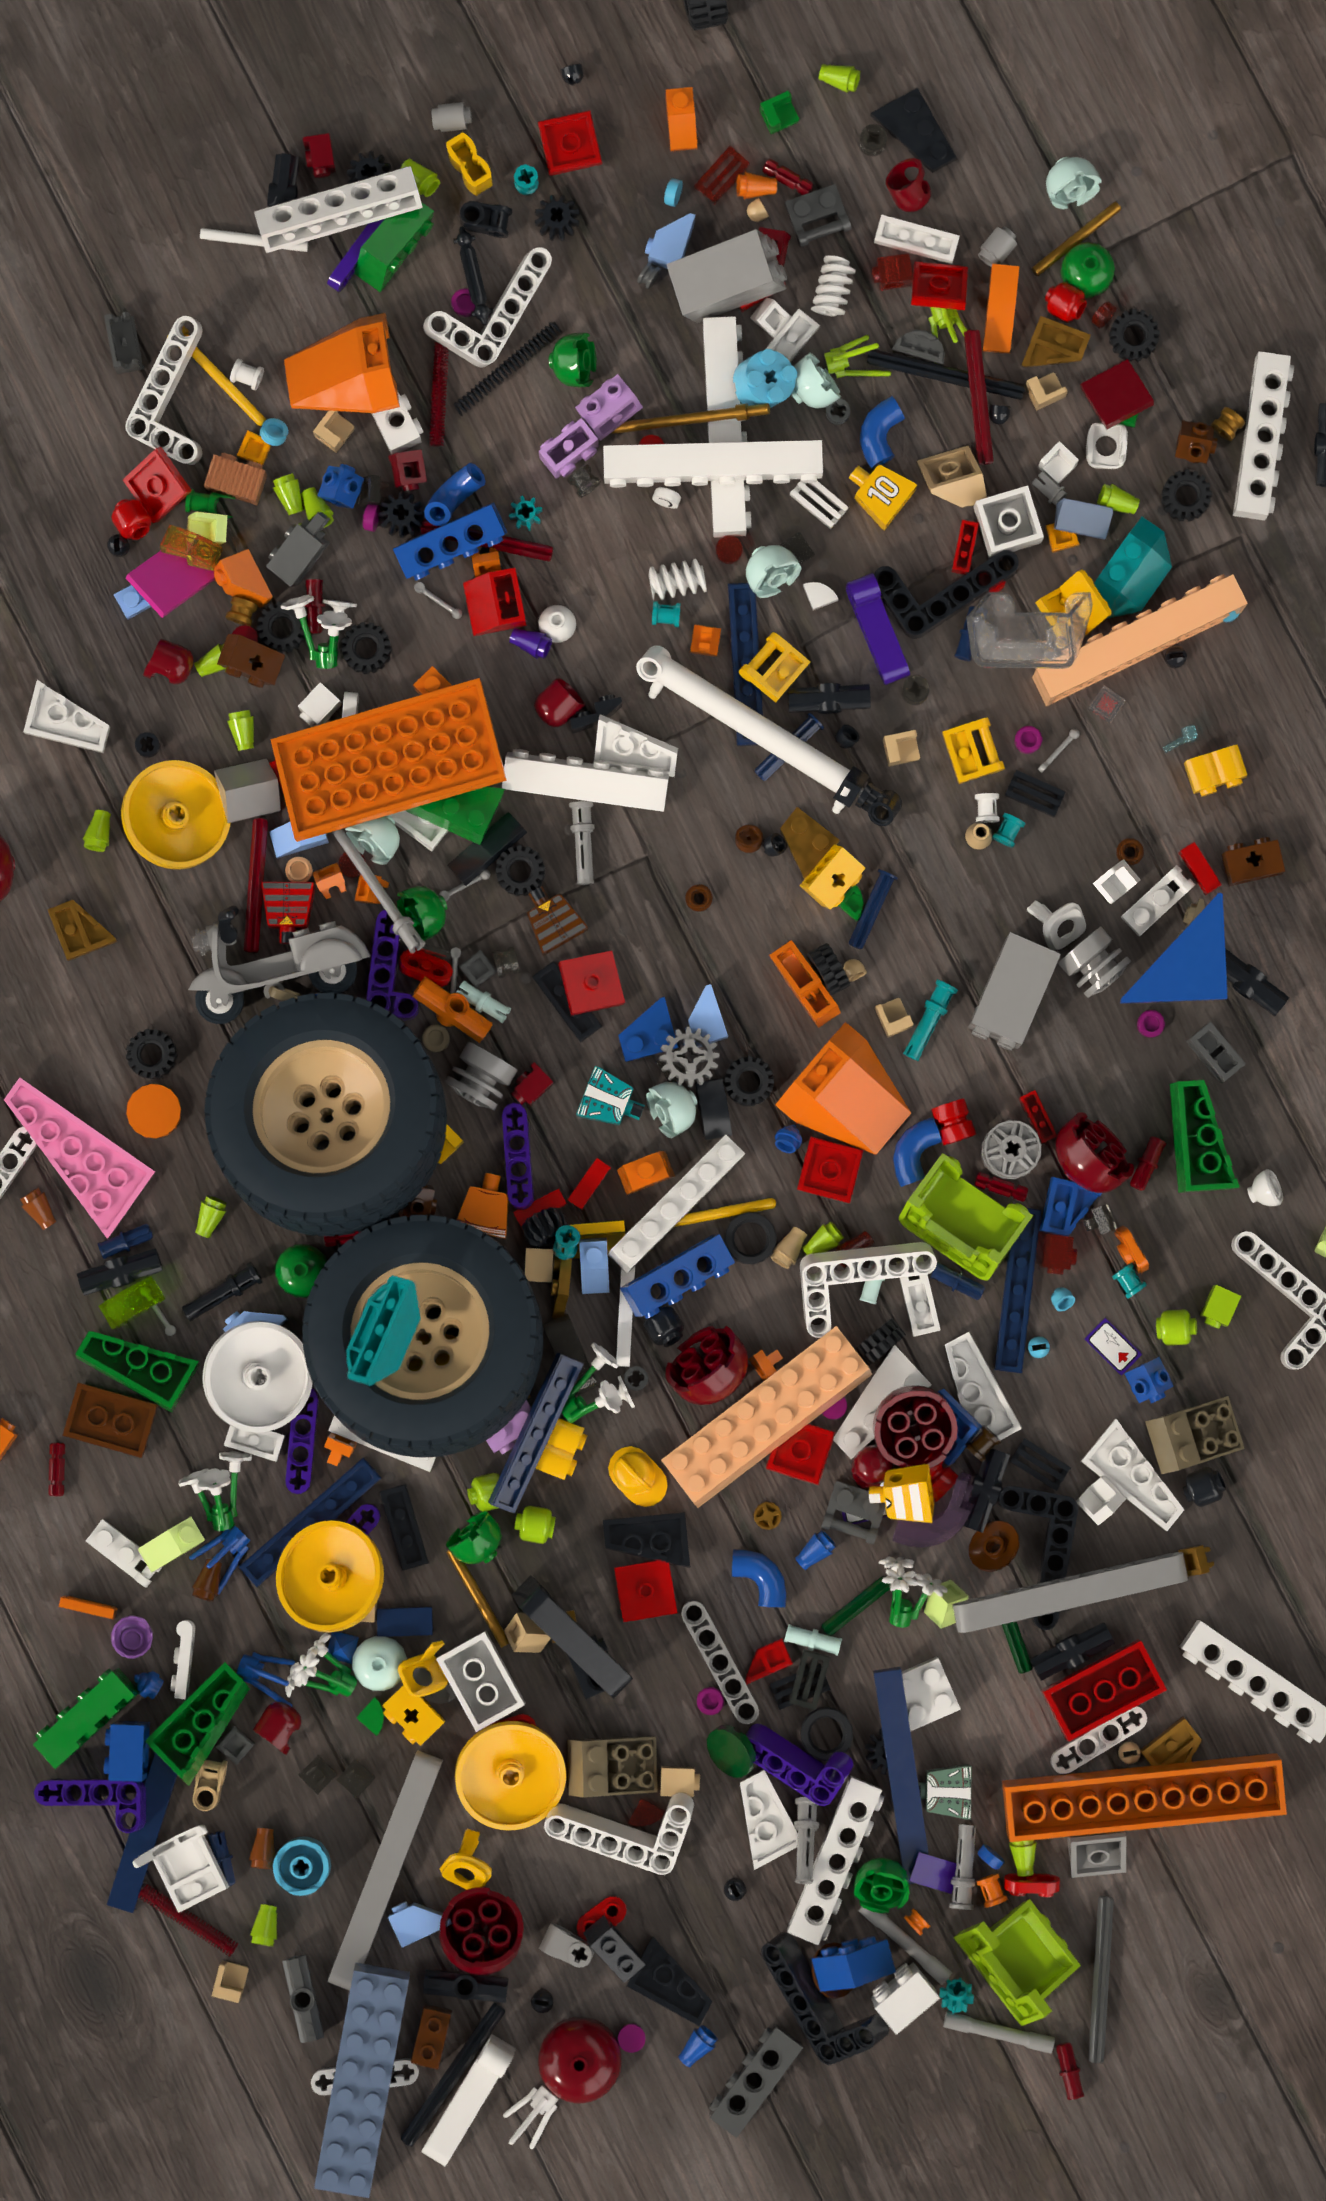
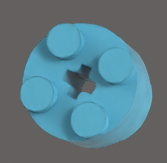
M771 349L760 351L737 366L733 375V383H735L737 390L735 392L736 396L742 404L747 403L750 406L768 403L770 408H772L792 394L797 371L781 353Z
M296 1837L289 1840L278 1851L273 1862V1873L276 1882L284 1890L297 1896L309 1895L318 1890L327 1880L331 1870V1859L327 1849L320 1841L311 1837ZM300 1859H303L304 1863L309 1864L305 1873H302L301 1869L295 1866L299 1863Z

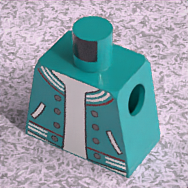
M595 1066L576 1115L580 1118L620 1125L624 1115L639 1120L645 1105L630 1099L634 1090L633 1087Z

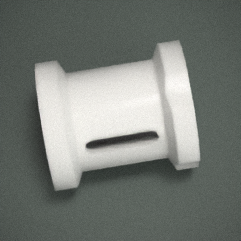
M237 359L230 375V381L233 383L236 381L244 383L256 391L261 383L264 368L260 366L255 368L244 364L241 359Z
M982 793L975 795V800H978L976 823L1000 821L999 816H997V799H999V794Z

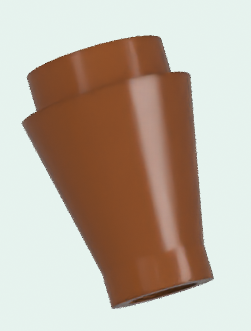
M36 1188L20 1199L23 1204L21 1207L40 1225L42 1230L57 1222L45 1192L42 1193L39 1188Z
M257 1828L256 1838L249 1858L251 1868L273 1869V1862L276 1857L273 1829Z

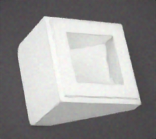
M770 298L764 299L750 317L753 322L773 338L777 336L791 318L775 300Z

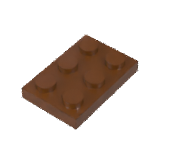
M78 1382L62 1436L143 1458L158 1405Z

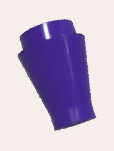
M514 628L509 642L536 659L539 657L544 659L551 648L552 638L547 637L546 633Z

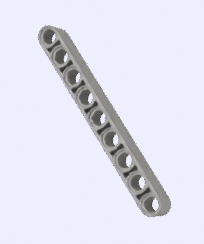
M1183 1552L1164 1554L954 1603L953 1611L958 1633L976 1631L1188 1581Z
M419 1750L415 1754L330 1973L328 1982L350 1991L355 1963L365 1964L443 1760Z

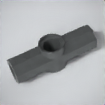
M306 1955L282 1960L290 1993V2004L294 2011L300 2042L305 2043L324 2038L316 2001L317 1994L313 1988ZM306 1992L311 1998L310 2004L306 2006L300 2005L296 2000L297 1993Z

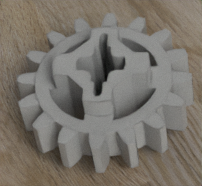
M686 1027L685 1034H682L677 1029L675 1031V1039L669 1035L666 1038L670 1045L661 1046V1050L666 1052V1055L659 1057V1061L666 1062V1065L662 1067V1072L669 1070L671 1074L668 1079L678 1078L677 1085L679 1086L684 1081H687L688 1087H692L694 1080L699 1085H702L704 1083L703 1076L709 1079L713 1076L709 1069H717L718 1067L713 1060L719 1058V1053H713L712 1051L717 1044L708 1043L710 1034L704 1037L700 1036V1028L697 1029L695 1034L691 1033L690 1027ZM683 1040V1048L680 1051L672 1052L673 1047ZM695 1041L699 1042L705 1050H700L695 1045ZM687 1051H690L691 1056L698 1058H694L691 1063H688V1059L682 1056H685ZM707 1062L705 1068L696 1074V1066L699 1063ZM673 1064H678L684 1070V1074L679 1072Z

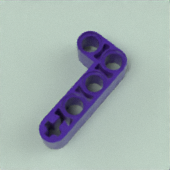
M870 573L846 584V592L882 682L884 685L910 676L909 667L882 603L881 591L874 574Z
M383 910L376 919L366 1000L373 1002L375 998L383 997L387 1001L384 1009L394 1014L400 1020H411L418 1015L419 1004L410 994L394 992L401 937L393 932V925L390 927V935L395 936V939L388 936L380 937V934L386 935L387 928L382 922L387 921L389 916L386 910ZM384 943L393 945V952L387 957L379 954V947ZM380 970H387L390 973L388 982L380 984L375 980L376 973ZM404 1000H410L414 1003V1008L409 1014H403L399 1011V1005Z
M762 1724L752 1725L745 1734L752 1743L756 1754V1761L753 1763L820 1806H826L832 1802L853 1768V1761L846 1753H833L824 1765Z
M52 1779L40 1782L34 1790L36 1801L44 1806L116 1805V1826L123 1833L139 1831L146 1823V1787L143 1782L108 1781V1779ZM102 1784L109 1789V1796L106 1800L100 1798L98 1794L99 1787ZM129 1784L136 1788L137 1793L133 1800L129 1799L125 1793L126 1787ZM74 1785H78L82 1790V1796L79 1800L74 1799L71 1794ZM45 1790L62 1791L61 1795L49 1796L45 1795ZM129 1812L136 1816L137 1821L133 1828L129 1827L125 1821L126 1815Z

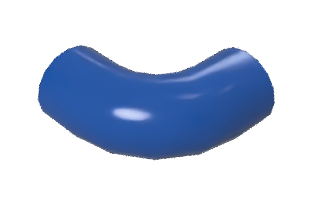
M893 396L880 402L868 412L861 426L860 445L864 457L872 470L878 465L883 466L895 456L888 445L887 433L892 426L903 421L905 417Z
M468 463L443 483L432 495L425 507L424 514L427 521L435 526L447 524L459 505L485 485V477L481 470L475 464Z
M933 1117L922 1120L905 1130L896 1143L893 1162L900 1187L924 1179L925 1174L920 1161L921 1154L925 1149L942 1143Z
M733 1549L732 1577L749 1578L756 1582L759 1590L758 1606L786 1607L785 1581L776 1563L761 1553Z

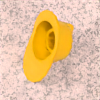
M629 1446L623 1447L613 1454L608 1466L609 1476L630 1501L636 1505L647 1507L654 1506L663 1499L668 1486L666 1476L640 1448Z

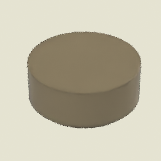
M431 1025L423 1032L422 1041L429 1051L438 1053L448 1047L450 1036L443 1026Z

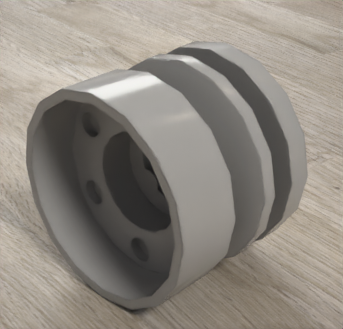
M1101 926L1058 962L1059 966L1069 977L1081 971L1083 976L1077 983L1078 988L1087 981L1092 984L1083 993L1087 998L1104 991L1123 974L1127 965L1131 962L1128 957H1125L1118 964L1113 960L1122 952L1120 948L1109 954L1105 949L1111 943L1112 938Z
M467 1042L459 1056L468 1065L467 1069L464 1070L453 1066L452 1071L461 1076V1079L458 1081L448 1076L445 1083L456 1094L476 1106L486 1107L495 1111L497 1104L490 1100L488 1096L492 1094L501 1099L503 1094L494 1087L496 1082L509 1086L518 1070L481 1047Z
M1008 1120L997 1124L986 1134L981 1144V1158L984 1166L992 1175L1004 1180H1015L1025 1176L1036 1167L1041 1157V1142L1038 1134L1031 1126L1021 1121ZM1007 1143L1011 1145L1017 1144L1019 1148L1016 1150L1017 1156L1014 1157L1012 1153L1007 1155L1005 1152L1008 1148Z

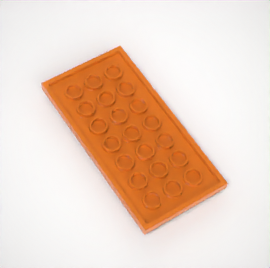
M480 678L270 739L294 839L297 842L507 781Z

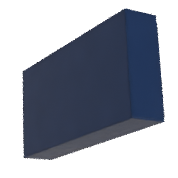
M432 1607L377 1609V1636L433 1635Z

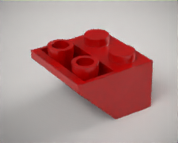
M515 567L489 572L463 583L473 636L527 626Z

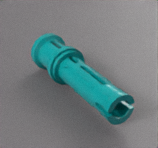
M938 979L935 982L937 986L930 1000L925 1002L926 1010L903 1052L905 1056L915 1061H919L941 1016L947 1014L948 1010L946 1008L953 994L958 992V989Z

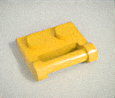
M772 632L766 639L767 643L749 664H744L741 667L739 674L746 681L752 682L776 703L810 664V661L780 635ZM775 649L779 650L782 653L763 676L757 672L759 667Z
M988 717L942 731L959 784L1005 770L1003 761L999 760L989 730L991 724ZM979 731L990 765L982 766L971 732Z

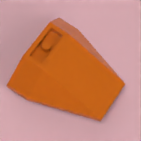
M381 313L357 319L284 359L291 408L377 413L399 408L397 384L391 372L387 339L390 337L386 314Z
M846 1022L775 1104L777 1108L795 1123L874 1155H877L911 1114L868 1041Z

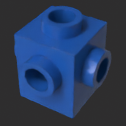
M340 464V467L328 466L317 496L335 506L353 509L361 492L364 478L355 474L356 469L345 464Z
M1160 1357L1124 1373L1138 1403L1148 1399L1151 1403H1154L1166 1397L1164 1391L1174 1387Z

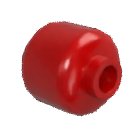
M1061 282L1056 287H1050L1045 296L1047 311L1065 322H1071L1074 319L1078 320L1083 315L1087 306L1084 292L1067 282Z
M123 499L119 501L111 516L113 524L121 536L126 539L138 540L148 534L152 523L150 514L144 505L136 499Z

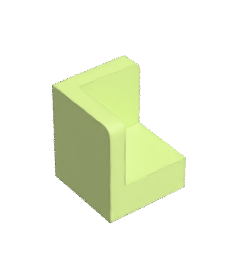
M194 512L188 516V543L217 547L226 543L227 515Z
M952 1580L940 1584L948 1590L947 1593L943 1592L942 1597L938 1596L934 1591L931 1596L928 1595L924 1613L941 1629L956 1623L953 1604L968 1600V1595Z

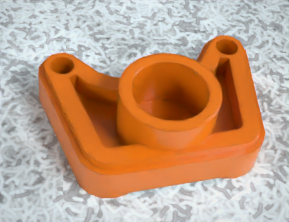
M1123 1225L1117 1228L1114 1234L1121 1244L1116 1247L1127 1265L1133 1263L1138 1274L1147 1271L1149 1263L1129 1229Z

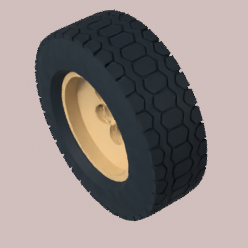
M313 993L298 996L296 1000L294 997L279 1002L277 1007L274 1004L260 1012V1016L256 1015L245 1023V1028L241 1027L230 1039L231 1043H227L219 1055L220 1059H217L212 1070V1078H209L206 1091L207 1097H205V1123L208 1141L218 1166L234 1190L248 1206L272 1223L294 1232L297 1231L298 1233L312 1236H335L336 1234L342 1236L353 1234L357 1230L361 1232L371 1228L376 1223L378 1224L392 1218L393 1214H398L408 1206V1202H412L422 1191V1187H425L431 1178L433 1170L436 1169L441 1157L446 1137L447 1109L444 1091L438 1073L420 1040L406 1024L381 1006L374 1005L373 1002L359 997L355 998L351 995L339 993L337 995L334 993H317L316 996ZM335 1088L341 1089V1093L337 1097H329L331 1090ZM307 1098H315L313 1105L309 1107L303 1106V1102ZM355 1105L361 1106L359 1113L355 1115L349 1114L351 1107ZM332 1115L333 1121L326 1123L324 1119ZM301 1124H309L306 1132L297 1133V1128ZM347 1132H355V1136L352 1140H343V1136ZM321 1141H329V1145L326 1149H317V1145Z
M410 1215L409 1217L393 1218L389 1221L386 1220L375 1224L371 1228H367L353 1236L354 1238L352 1240L349 1239L342 1245L338 1252L334 1253L324 1265L325 1267L321 1269L314 1282V1286L311 1288L304 1312L303 1351L312 1383L323 1402L338 1420L358 1438L376 1448L393 1454L419 1458L441 1457L465 1451L491 1438L506 1426L522 1408L534 1386L541 1365L543 1325L540 1310L532 1288L518 1263L501 1244L488 1234L467 1223L441 1216ZM392 1275L415 1282L421 1319L399 1370L371 1386L350 1380L347 1376L349 1370L346 1350L368 1299L382 1285L386 1284ZM435 1307L441 1309V1315L437 1319L433 1320L427 1317L430 1309ZM448 1329H459L458 1337L453 1340L446 1339L445 1334ZM423 1334H427L429 1338H432L426 1345L419 1341ZM444 1353L450 1355V1360L446 1365L440 1366L436 1364V1359L439 1355ZM415 1359L423 1361L420 1370H409L411 1361Z

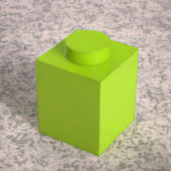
M1213 1285L1200 1316L1206 1318L1204 1323L1220 1329L1221 1325L1224 1327L1229 1326L1241 1296L1218 1285Z

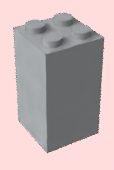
M755 229L666 264L682 315L695 323H700L703 321V318H713L785 290L784 281L787 280V275L784 267L778 264L776 255H779V250L775 240H771L767 235Z
M1010 932L1005 939L968 1028L973 1030L971 1034L987 1040L989 1037L998 1040L997 1045L1009 1051H1012L1014 1048L1018 1049L1023 1044L1061 954Z

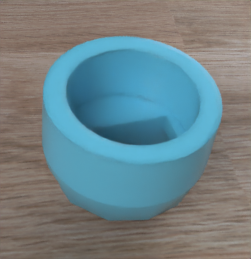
M1059 1287L1052 1293L1051 1301L1057 1311H1065L1073 1306L1075 1297L1067 1288Z
M1037 1336L1029 1341L1027 1349L1032 1357L1043 1358L1049 1353L1050 1344L1046 1338ZM1046 1344V1349L1033 1351L1032 1345Z

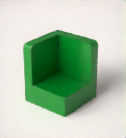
M790 91L760 103V113L770 135L799 122V117L791 102L792 95Z

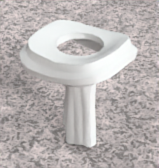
M1093 423L1088 431L1086 441V459L1088 464L1093 468L1118 469L1122 467L1127 456V428L1122 424H1117L1106 430L1103 423ZM1103 436L1111 437L1116 442V451L1110 456H1103L1096 450V441Z
M1037 900L1027 908L1030 914L1043 923V935L1048 948L1051 950L1064 948L1086 930L1084 915L1080 906L1076 903H1067L1053 913ZM1066 920H1072L1074 923L1073 930L1062 937H1058L1057 931L1060 924Z

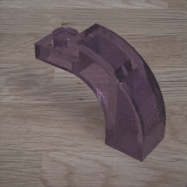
M960 1473L956 1480L948 1508L941 1513L933 1515L932 1523L898 1519L892 1541L911 1547H930L943 1543L953 1537L963 1527L975 1505L964 1501H969L974 1485L969 1484L972 1475Z

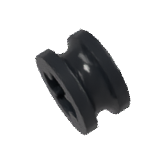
M144 732L136 738L135 748L141 756L150 758L158 753L160 743L154 734ZM144 738L146 741H148V738L153 739L152 745L154 749L151 752L149 749H147V752L142 751L141 741Z

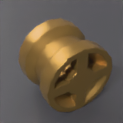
M1224 407L1220 418L1215 419L1211 423L1214 431L1228 441H1232L1236 436L1235 432L1237 429H1242L1245 425L1244 419L1228 407Z
M232 597V607L227 612L225 618L234 623L251 627L253 622L251 616L253 612H256L258 605L239 597Z
M763 1502L754 1511V1520L762 1529H773L781 1521V1511L774 1503Z

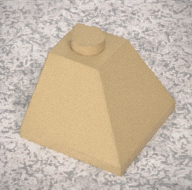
M969 445L917 461L918 467L932 494L961 508L974 506L977 500L987 498L983 473Z

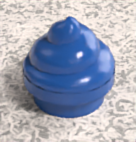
M796 1125L785 1126L776 1132L775 1146L780 1151L794 1153L796 1149L800 1148L802 1137Z
M150 1671L134 1676L140 1696L153 1699L158 1694L164 1683V1680L159 1678L160 1675L158 1673Z

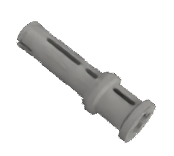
M571 802L569 807L572 808L573 825L570 826L572 833H575L577 885L594 884L591 832L595 829L591 821L593 802Z
M800 1797L795 1799V1804L798 1805L797 1821L794 1822L795 1830L798 1831L795 1882L799 1884H812L814 1834L819 1828V1823L816 1822L817 1806L819 1805L806 1797Z
M959 1824L955 1877L951 1879L953 1897L952 1902L949 1903V1908L974 1910V1905L971 1903L972 1890L976 1886L975 1879L972 1878L976 1825Z

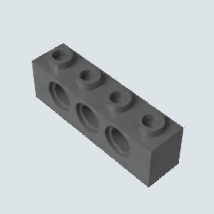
M777 2024L772 2029L767 2027L758 2039L761 2042L760 2046L756 2051L751 2049L742 2061L745 2065L739 2074L734 2072L725 2084L728 2087L722 2097L718 2094L708 2107L712 2110L709 2113L710 2119L736 2138L803 2049L802 2043ZM767 2050H774L779 2056L776 2062L767 2063L762 2058L763 2054ZM752 2072L759 2073L762 2077L761 2082L756 2086H751L746 2082V2077ZM741 2095L745 2099V2104L741 2108H733L729 2103L732 2096Z

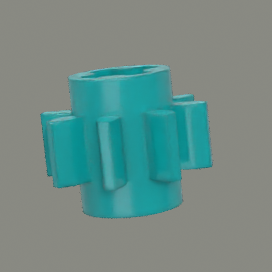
M521 496V502L518 504L511 503L515 513H511L509 518L511 520L517 519V529L523 525L527 526V529L531 531V525L534 522L537 524L541 523L536 514L543 512L542 507L535 508L536 500L534 497L530 501H525L524 497ZM527 508L528 512H530L529 518L524 519V516L521 515L522 509Z
M962 1978L947 1979L946 1988H940L939 1997L942 1998V2008L947 2007L952 2011V2014L961 2011L967 2012V2004L974 2003V1994L971 1993L972 1985L966 1984Z

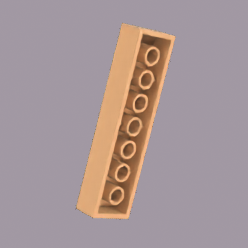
M1225 574L1219 575L1210 580V584L1203 589L1200 586L1190 589L1181 600L1177 601L1175 597L1162 603L1161 608L1156 612L1152 613L1151 609L1137 615V619L1131 624H1127L1126 621L1112 627V631L1106 636L1099 633L1087 640L1088 643L1081 648L1078 645H1074L1064 650L1063 655L1056 660L1052 656L1039 662V666L1036 667L1032 679L1046 707L1222 623L1223 619L1230 616L1229 613L1235 611L1236 614L1241 613L1248 603L1234 575L1228 577Z
M835 1326L661 1461L696 1507L699 1508L873 1374L846 1337Z

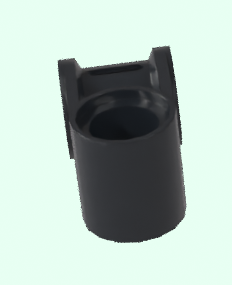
M469 201L461 207L460 223L465 230L470 232L487 234L497 238H507L509 235L507 231L508 219L512 215L513 210L503 205ZM474 211L479 215V218L476 221H468L465 218V214ZM498 217H500L499 225H497Z

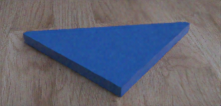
M1218 893L1120 999V1004L1228 999L1223 893Z

